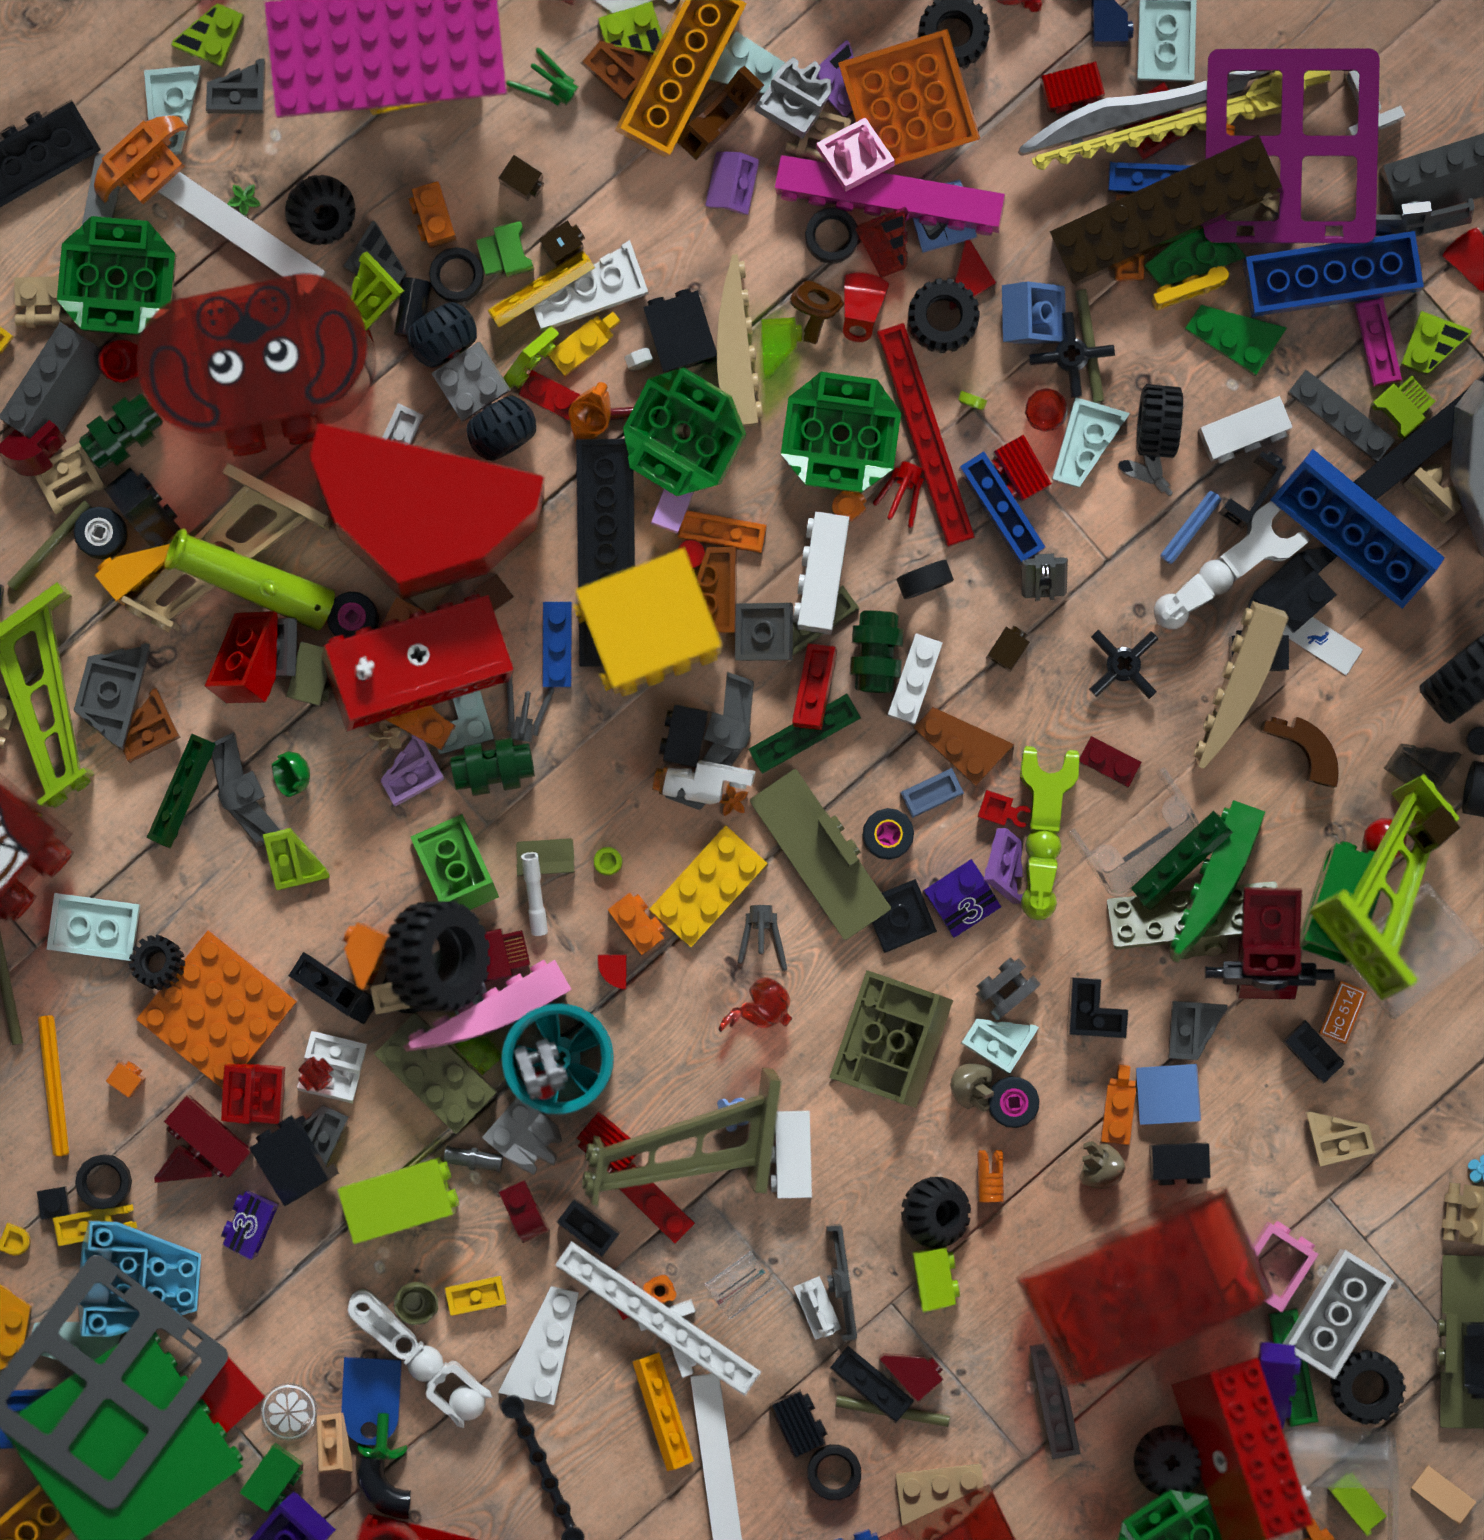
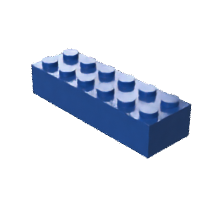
M1415 231L1378 236L1366 244L1332 243L1247 256L1242 262L1251 317L1419 292L1424 287Z
M1314 449L1309 452L1270 499L1402 609L1437 571L1445 559L1444 556Z

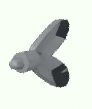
M1143 456L1146 466L1131 460H1122L1118 463L1119 469L1127 476L1146 483L1155 484L1161 492L1165 491L1168 496L1173 494L1169 488L1170 484L1162 477L1160 457Z

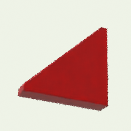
M966 240L955 282L965 284L964 287L967 290L970 289L974 293L973 297L995 285L996 281L971 240ZM952 301L949 304L950 310L952 311L957 308V305Z

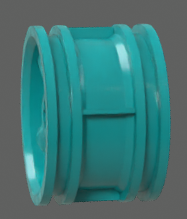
M563 1003L541 1006L522 1016L507 1035L502 1053L504 1075L513 1093L529 1107L550 1114L570 1113L592 1102L606 1087L612 1074L614 1063L613 1045L603 1024L585 1009ZM558 1014L574 1017L586 1025L579 1030L572 1040L560 1037ZM534 1021L544 1039H547L549 1044L554 1042L559 1053L562 1051L566 1053L564 1058L565 1064L563 1065L567 1078L571 1076L585 1093L581 1097L570 1101L557 1102L559 1091H557L550 1099L536 1098L531 1100L527 1087L518 1074V1069L520 1068L514 1050L524 1047L518 1045V1042L524 1031ZM600 1045L602 1054L600 1073L580 1064V1052ZM525 1046L528 1054L538 1051L537 1049ZM542 1062L532 1065V1067L539 1065L541 1071H545Z

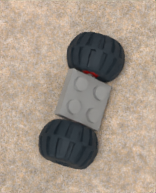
M449 302L430 311L411 325L407 332L408 345L412 355L425 366L433 368L444 364L431 374L461 421H466L475 415L467 424V438L471 448L480 457L488 461H495L513 452L535 435L536 419L532 409L523 400L515 396L505 397L492 404V402L511 389L481 342L471 346L477 339V328L473 316L463 306L455 302Z

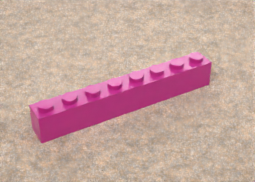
M781 155L775 183L776 194L786 201L795 202L797 198L808 200L809 204L815 206H825V203L834 204L836 208L845 211H852L853 208L862 209L865 214L880 216L881 213L891 214L893 219L903 215V221H908V218H917L924 225L936 226V223L939 222L948 224L947 227L953 230L963 231L966 227L976 229V233L987 236L992 235V232L999 233L1005 205V194L888 173H880L845 192L826 163Z

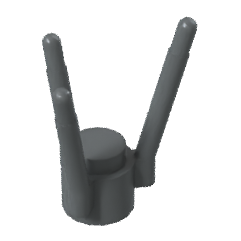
M511 675L509 682H507V731H511L510 738L532 742L533 735L538 736L539 726L554 693L553 687L549 688L532 725L533 719L527 718L530 691L525 692L521 717L516 716L515 720Z
M751 905L750 913H746V923L737 962L739 964L743 963L752 924L753 929H758V953L761 955L764 953V929H770L771 924L783 971H786L787 964L777 924V913H773L772 905Z

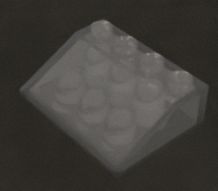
M1426 881L1418 889L1398 951V955L1418 978V981L1412 987L1381 1000L1353 965L1349 967L1389 1018L1396 1019L1484 950V946ZM1390 911L1373 923L1381 934Z

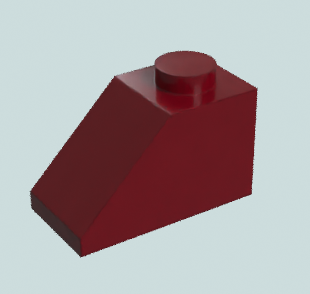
M883 1353L879 1356L882 1363L917 1402L943 1380V1377L940 1375L943 1369L933 1357L927 1360L923 1355Z

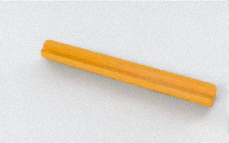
M46 1015L38 1018L52 1151L53 1155L58 1157L68 1155L69 1146L55 1019L53 1015Z

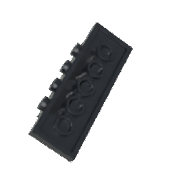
M72 99L48 113L41 114L39 110L35 111L25 118L26 123L18 128L15 125H11L0 132L2 136L0 138V207L101 150Z

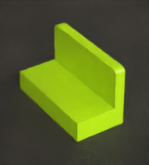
M1350 1470L1328 1487V1490L1367 1537L1372 1533L1370 1530L1387 1517Z

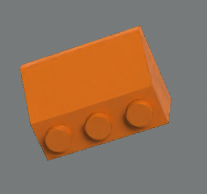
M356 922V925H350L345 933L343 941L347 944L344 949L357 986L363 990L371 989L370 986H372L383 963V956H386L384 943L389 938V935L367 924Z

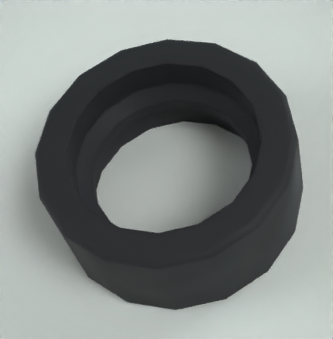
M834 207L822 209L815 213L807 224L805 232L806 246L811 255L821 262L829 264L841 263L848 259L856 250L859 239L858 225L854 218L845 210ZM825 220H839L848 229V242L838 252L824 251L816 242V229Z
M459 247L445 249L436 255L430 266L429 276L431 285L437 295L448 302H467L475 297L482 288L484 280L482 265L476 255L467 249ZM462 259L469 263L473 270L472 283L463 291H450L441 283V268L449 260Z
M945 559L897 577L896 580L903 598L909 599L953 582L954 579Z
M1473 761L1469 768L1462 800V811L1464 814L1484 817V762Z
M106 1154L94 1156L85 1161L77 1171L75 1180L77 1194L82 1201L92 1208L102 1210L115 1207L124 1201L130 1192L132 1183L130 1170L126 1164L116 1156ZM96 1166H111L119 1174L120 1187L116 1194L110 1198H97L88 1189V1174Z
M829 1444L819 1448L811 1456L807 1466L808 1481L811 1488L820 1497L827 1500H842L849 1497L858 1488L861 1481V1465L857 1456L849 1448L839 1444ZM838 1455L849 1463L851 1477L844 1487L830 1489L820 1482L817 1469L820 1462L826 1457Z

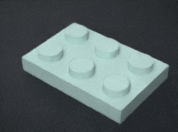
M1139 0L1137 81L1194 82L1197 0Z
M54 893L46 949L132 961L129 957L130 954L134 955L133 947L136 941L141 905Z

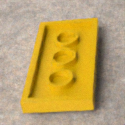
M725 825L649 910L686 944L692 947L768 863Z

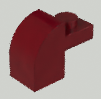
M49 420L30 439L14 429L0 443V457L16 473L23 476H37L53 467L49 458L67 441L57 425Z
M525 1180L499 1191L510 1220L522 1243L550 1231L540 1207L536 1204Z

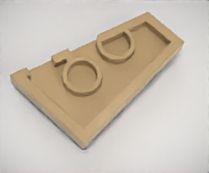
M981 1463L896 1474L903 1532L985 1493Z

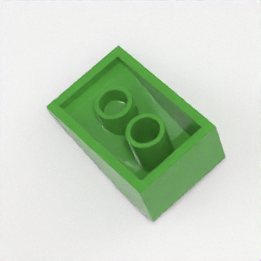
M463 814L410 837L439 902H457L472 910L499 898Z

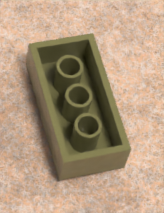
M414 1013L375 1052V1055L457 1134L498 1092L450 1045L406 1051L403 1046L410 1042L408 1036L422 1028L425 1033L433 1029L418 1013Z

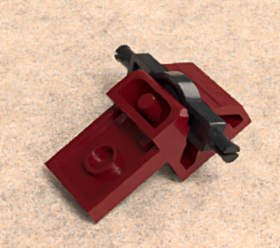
M1243 887L1242 937L1238 939V962L1225 961L1223 967L1205 966V979L1223 978V984L1237 985L1236 995L1238 999L1289 1000L1296 999L1298 986H1315L1317 980L1334 981L1335 969H1317L1316 963H1301L1302 889Z

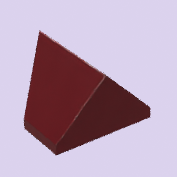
M180 1145L168 1157L155 1175L154 1181L159 1183L215 1176V1173L209 1168L207 1163L193 1155L186 1146Z

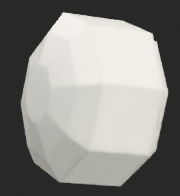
M649 348L637 350L626 355L624 358L628 369L631 371L646 368L653 361Z

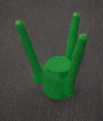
M536 48V52L559 76L557 78L553 77L535 63L531 64V68L552 83L549 91L553 95L510 80L506 81L507 86L551 101L559 106L560 102L567 105L579 87L574 84L575 80L569 77L541 48Z

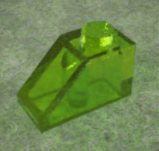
M795 317L761 319L764 379H770L797 350V342H802L801 325H796Z

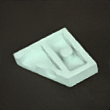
M976 1019L961 1044L1009 1075L1039 1027L1036 1025Z

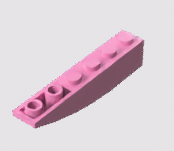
M542 960L530 967L532 973L524 978L519 973L505 981L508 987L501 991H498L496 987L481 995L483 1001L476 1005L473 1002L465 1005L463 1009L457 1010L459 1012L457 1016L450 1019L448 1015H445L433 1022L435 1028L427 1033L422 1028L408 1036L410 1042L403 1047L406 1051L436 1048L494 1032L518 1021L531 1010L545 1006L572 989L555 960L548 964L545 960Z

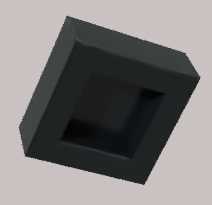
M67 1186L37 1191L41 1220L71 1214Z

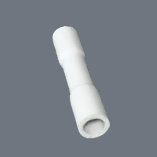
M528 852L521 856L528 895L530 929L532 935L542 936L548 933V927L542 900L539 858L537 853Z

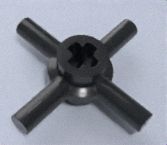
M1073 312L1062 313L1065 340L1059 343L1056 351L1029 354L1030 366L1057 363L1061 369L1068 372L1071 398L1082 397L1080 370L1086 366L1089 359L1115 356L1114 345L1087 348L1083 341L1076 338ZM1071 348L1075 349V353L1080 352V355H1077L1073 362L1069 361V357L1064 358V355H1067Z
M1099 629L1091 636L1096 644L1108 655V672L1089 688V691L1095 697H1098L1115 680H1131L1148 699L1157 692L1139 673L1141 668L1140 656L1159 640L1152 631L1132 649L1127 647L1116 648ZM1118 658L1122 660L1129 659L1131 662L1128 665L1130 667L1129 671L1125 668L1121 671L1118 669Z

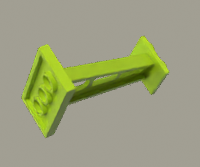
M58 582L0 623V670L46 794L37 802L40 806L48 808L52 806L57 808L68 800L66 795L72 790H77L78 792L91 783L89 778L95 775L90 769L80 768L51 613L54 608L72 595L65 586ZM34 631L38 641L44 673L39 681L32 686H28L25 683L15 652V644L23 636ZM43 685L48 687L55 718L54 725L46 732H42L31 701L33 692ZM54 733H58L66 769L65 774L60 778H57L45 744L46 739Z
M1424 774L1391 793L1401 806L1352 897L1346 890H1343L1316 904L1309 911L1381 1000L1412 987L1418 981V978L1400 958L1398 951L1430 852L1424 854L1416 843L1413 846L1412 852H1410L1404 845L1403 839L1412 821L1415 823L1419 822L1427 813L1442 805L1454 816L1456 822L1460 819L1451 804L1446 802L1437 791L1433 782ZM1397 851H1399L1406 859V868L1398 891L1395 894L1387 885L1385 877ZM1379 889L1384 892L1391 903V910L1382 934L1366 916Z

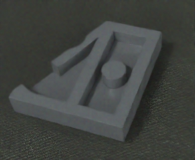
M1172 1001L1168 1058L1198 1060L1223 1014L1227 1011L1228 1005Z
M322 1105L301 1124L327 1166L350 1117Z

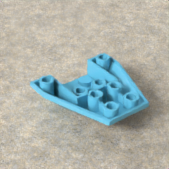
M89 1221L82 1243L80 1269L91 1256L100 1255L180 1315L197 1311L201 1264L200 1253L119 1222ZM115 1276L111 1283L112 1286L123 1294L131 1288L117 1276ZM95 1283L78 1305L81 1336L112 1337L128 1332L139 1318V1312L101 1283Z

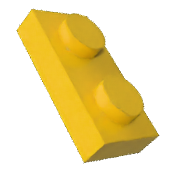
M501 1275L445 1287L450 1316L507 1304Z

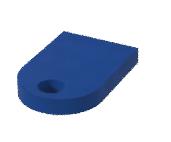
M344 1357L341 1413L344 1414L347 1434L354 1441L364 1445H376V1436L366 1438L362 1434L361 1429L362 1425L367 1422H372L377 1426L378 1413H389L388 1438L397 1428L400 1411L402 1359Z

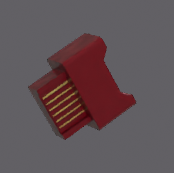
M500 928L486 932L485 939L489 941L490 949H488L490 965H487L486 971L489 973L487 980L484 982L513 976L512 969L531 965L523 930L503 934V930Z

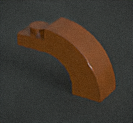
M1271 717V721H1263L1260 733L1289 740L1303 750L1308 761L1306 781L1330 788L1337 787L1339 776L1337 756L1332 744L1319 728L1299 717L1293 718L1291 727L1287 726L1288 721L1276 717Z

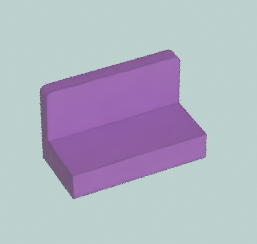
M716 152L705 204L706 207L723 208L738 214L748 215L759 159L741 152Z

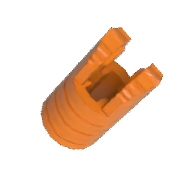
M979 1150L977 1153L978 1202H1004L1002 1150H995L992 1155V1173H989V1155L985 1150Z

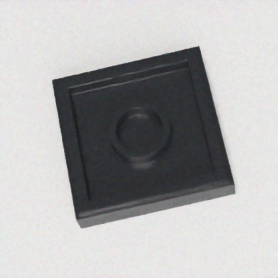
M916 879L882 892V895L891 906V910L875 920L872 925L884 953L937 932Z

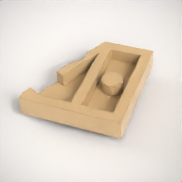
M1306 1112L1319 1166L1376 1153L1369 1125L1314 1112Z

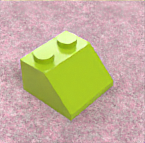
M947 1247L912 1251L922 1311L926 1312L956 1305L955 1298L960 1297L958 1280L952 1281L950 1269L956 1268L953 1251L947 1252Z

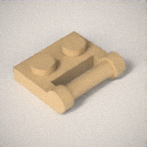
M80 443L50 458L49 460L53 467L45 473L35 476L56 515L64 511L63 508L95 490L99 492L106 487L91 458ZM86 473L89 474L90 481L58 498L53 492Z

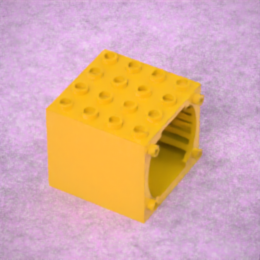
M684 548L575 590L579 604L573 605L579 624L586 621L606 671V673L600 674L601 678L604 679L602 683L606 691L613 689L614 694L621 693V696L624 697L637 692L638 685L646 682L648 687L664 681V675L674 672L675 676L691 671L692 664L700 662L702 666L717 661L718 654H721L722 644Z

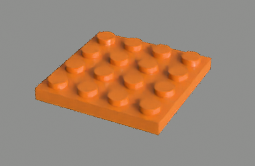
M948 29L838 63L856 122L863 118L867 119L895 160V165L980 139Z
M208 930L184 959L185 966H180V969L184 972L182 976L178 973L175 976L179 981L176 984L171 981L172 987L168 989L163 987V990H159L136 1020L223 1089L224 1065L248 1064L298 1001Z

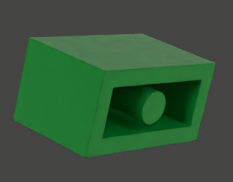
M275 1442L239 1493L266 1512L271 1507L276 1509L287 1496L283 1493V1490L288 1483L294 1486L302 1475L303 1471L299 1468L303 1462Z

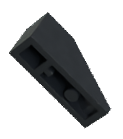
M305 952L302 953L288 975L321 999L363 1025L375 1009L371 994Z

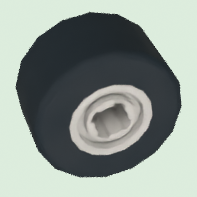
M90 508L83 512L75 523V542L80 550L92 558H112L120 553L126 545L128 536L126 524L120 515L109 508Z

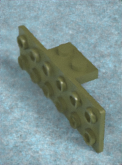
M793 769L750 799V803L844 940H848L891 910V906L860 863L857 855L861 852L852 839L845 840L841 834V831L845 828L836 815L830 818L796 769Z
M1271 881L1237 885L1217 919L1182 959L1203 955L1217 956L1227 953L1228 938L1242 936L1243 887L1278 888L1277 883ZM1192 890L1169 892L1151 910L1146 908L1137 896L1108 899L1107 908L1114 949L1169 944L1170 959H1173L1174 951L1170 950L1175 934L1181 935L1184 928L1183 925H1180V921L1185 908L1191 910L1194 900L1190 899Z
M1443 1255L1441 1319L1437 1321V1335L1441 1337V1348H1437V1365H1440V1426L1442 1428L1484 1429V1399H1472L1471 1394L1463 1391L1462 1322H1484V1256Z

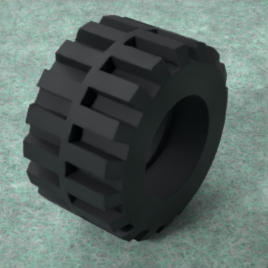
M934 0L931 6L928 5L924 14L921 16L918 38L937 32L938 25L946 19L956 18L962 20L970 29V38L964 45L953 47L959 67H963V69L968 68L972 62L975 64L979 60L981 54L983 55L990 33L988 16L982 12L983 8L980 4L975 5L973 3L974 0Z
M942 278L935 279L934 282L930 283L929 281L925 283L921 289L919 288L915 292L909 305L908 327L911 329V334L913 338L915 337L918 340V344L928 347V350L932 352L934 350L939 351V353L957 351L959 347H964L972 339L978 326L980 311L978 310V301L973 297L974 293L970 289L967 290L964 287L965 284L953 282L954 279L942 280ZM946 300L952 301L957 305L960 311V322L956 328L950 331H939L928 323L927 310L932 303Z
M1146 384L1142 389L1136 447L1139 455L1174 458L1177 454L1183 419V392L1181 387Z
M1369 1350L1355 1351L1350 1353L1336 1378L1330 1379L1332 1389H1330L1331 1396L1335 1400V1405L1351 1420L1366 1425L1368 1423L1373 1425L1380 1424L1379 1421L1391 1419L1390 1415L1396 1414L1400 1410L1398 1408L1399 1404L1404 1402L1403 1392H1406V1385L1403 1383V1373L1399 1371L1396 1363L1379 1352ZM1367 1370L1375 1371L1382 1377L1384 1383L1381 1396L1370 1404L1358 1402L1352 1394L1354 1379L1361 1372Z

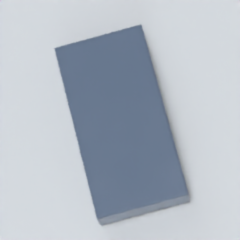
M952 768L900 792L912 818L964 794Z

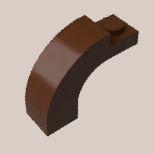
M745 66L741 67L710 106L686 126L677 143L695 160L699 159L745 114L757 99L756 96L764 87V84Z

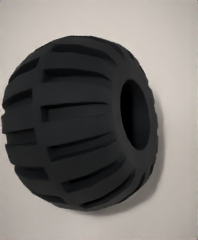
M313 175L309 176L306 180L302 179L296 184L295 188H292L286 200L285 216L288 226L298 238L314 245L332 244L335 240H340L346 232H349L355 219V201L352 193L344 183L331 176ZM323 204L324 207H321L319 213H316L315 208Z
M929 1177L915 1183L905 1195L907 1199H903L901 1206L904 1207V1212H901L903 1225L910 1237L920 1245L929 1248L946 1247L958 1241L967 1230L965 1226L969 1225L971 1219L968 1217V1213H971V1206L968 1203L969 1199L965 1191L952 1180L944 1177Z
M1176 1425L1159 1426L1147 1432L1137 1445L1134 1454L1135 1472L1143 1486L1156 1495H1161L1170 1490L1189 1492L1202 1478V1471L1199 1470V1466H1202L1201 1458H1198L1197 1455L1199 1454L1197 1446L1194 1447V1440L1190 1434L1187 1435L1185 1428ZM1170 1455H1174V1459L1178 1463L1173 1465L1171 1469H1168V1466L1163 1463L1164 1459H1169Z

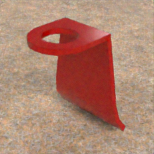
M1476 227L1456 238L1446 248L1442 257L1451 263L1481 293H1484V236Z
M853 272L844 276L845 319L843 334L850 341L865 342L871 338L874 323L889 287V282L882 277L863 272ZM853 326H860L865 329L866 333L862 336H856L849 329Z

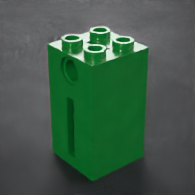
M1341 841L1340 844L1335 843L1326 852L1301 928L1300 948L1302 950L1347 966L1352 965L1309 911L1316 904L1343 890H1346L1352 897L1375 854L1374 851L1364 853L1358 851L1356 845ZM1380 889L1366 915L1370 921H1372L1381 893Z

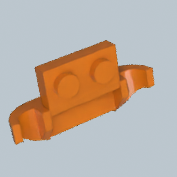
M161 116L146 122L143 120L101 158L103 161L95 177V193L106 203L109 200L110 193L117 186L122 188L126 185L142 204L146 203L185 167L168 146L172 143L169 139L180 131H185L189 127L178 116Z

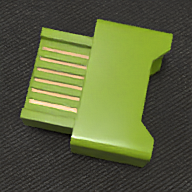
M1411 376L1400 387L1393 383L1370 406L1374 410L1383 411L1398 427L1397 436L1403 440L1426 420L1423 413L1436 401Z

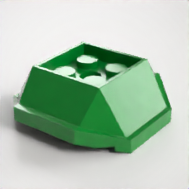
M91 216L62 243L57 301L82 331L141 335L172 311L177 255L149 221ZM115 272L124 273V281L119 285H113L110 281L111 276Z
M680 368L648 378L623 427L625 443L629 454V467L675 496L720 485L747 435L732 396L686 368ZM685 424L691 430L689 438L683 434V426Z
M819 372L809 382L788 397L780 455L805 486L863 493L894 469L901 412L877 379ZM838 427H843L848 431L849 437L845 441H837L833 437V431Z
M1170 1490L1162 1493L1123 1519L1117 1540H1222L1208 1495Z

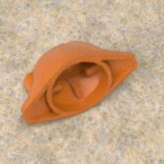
M599 382L596 386L585 391L569 408V419L575 442L576 439H594L608 427L611 416V401L607 391L608 387L604 382Z

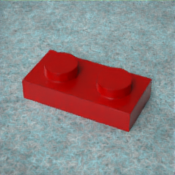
M533 370L530 371L528 379L518 394L520 397L567 421H570L569 408L571 404L580 396L579 393Z

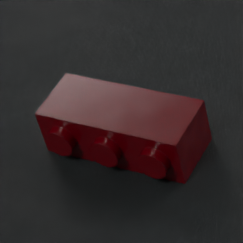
M186 1095L164 1120L168 1125L166 1130L177 1140L182 1137L190 1145L187 1149L197 1158L201 1159L204 1156L211 1163L209 1168L220 1178L224 1175L227 1178L232 1177L252 1154L248 1145L191 1095Z

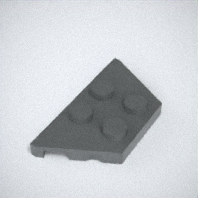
M141 644V647L128 650H114L106 655L88 656L74 712L119 750H124L151 649L150 644Z

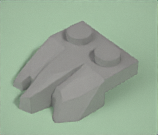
M792 57L774 75L771 85L756 104L755 111L803 139L818 119L831 94V79H816L821 68L816 61L806 68L800 69L798 68L799 61Z
M518 1097L482 1137L511 1163L535 1175L537 1170L535 1165L537 1159H541L553 1166L555 1165L557 1156L548 1145L551 1142L560 1143L562 1141L559 1127L544 1113L529 1107Z

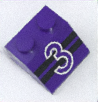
M972 859L923 890L953 938L1001 908L990 886L984 880L983 875Z
M246 1191L243 1196L239 1194L232 1209L236 1211L235 1217L232 1222L227 1221L221 1237L225 1238L223 1245L250 1260L257 1257L279 1203L251 1191Z

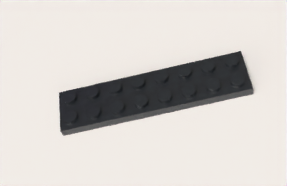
M576 439L578 589L635 567L634 470L629 467V454L625 439ZM582 622L579 624V667H604L587 622Z

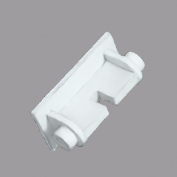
M820 1276L793 1287L815 1340L830 1336L842 1329Z

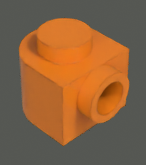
M842 491L833 500L832 513L848 516L849 522H851L866 511V507L863 504L867 500L862 493Z

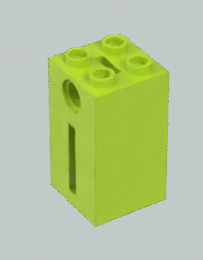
M441 1157L338 1188L353 1244L456 1213V1207L460 1203L456 1190H450L448 1179L452 1178L447 1161L442 1162Z

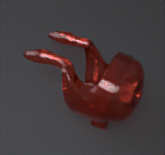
M763 977L756 980L749 989L754 1003L747 1002L740 1008H733L722 1019L718 1030L721 1033L728 1024L732 1028L740 1017L760 1028H769L777 1023L787 1026L792 1020V1017L787 1013L791 1002L788 991L772 978Z

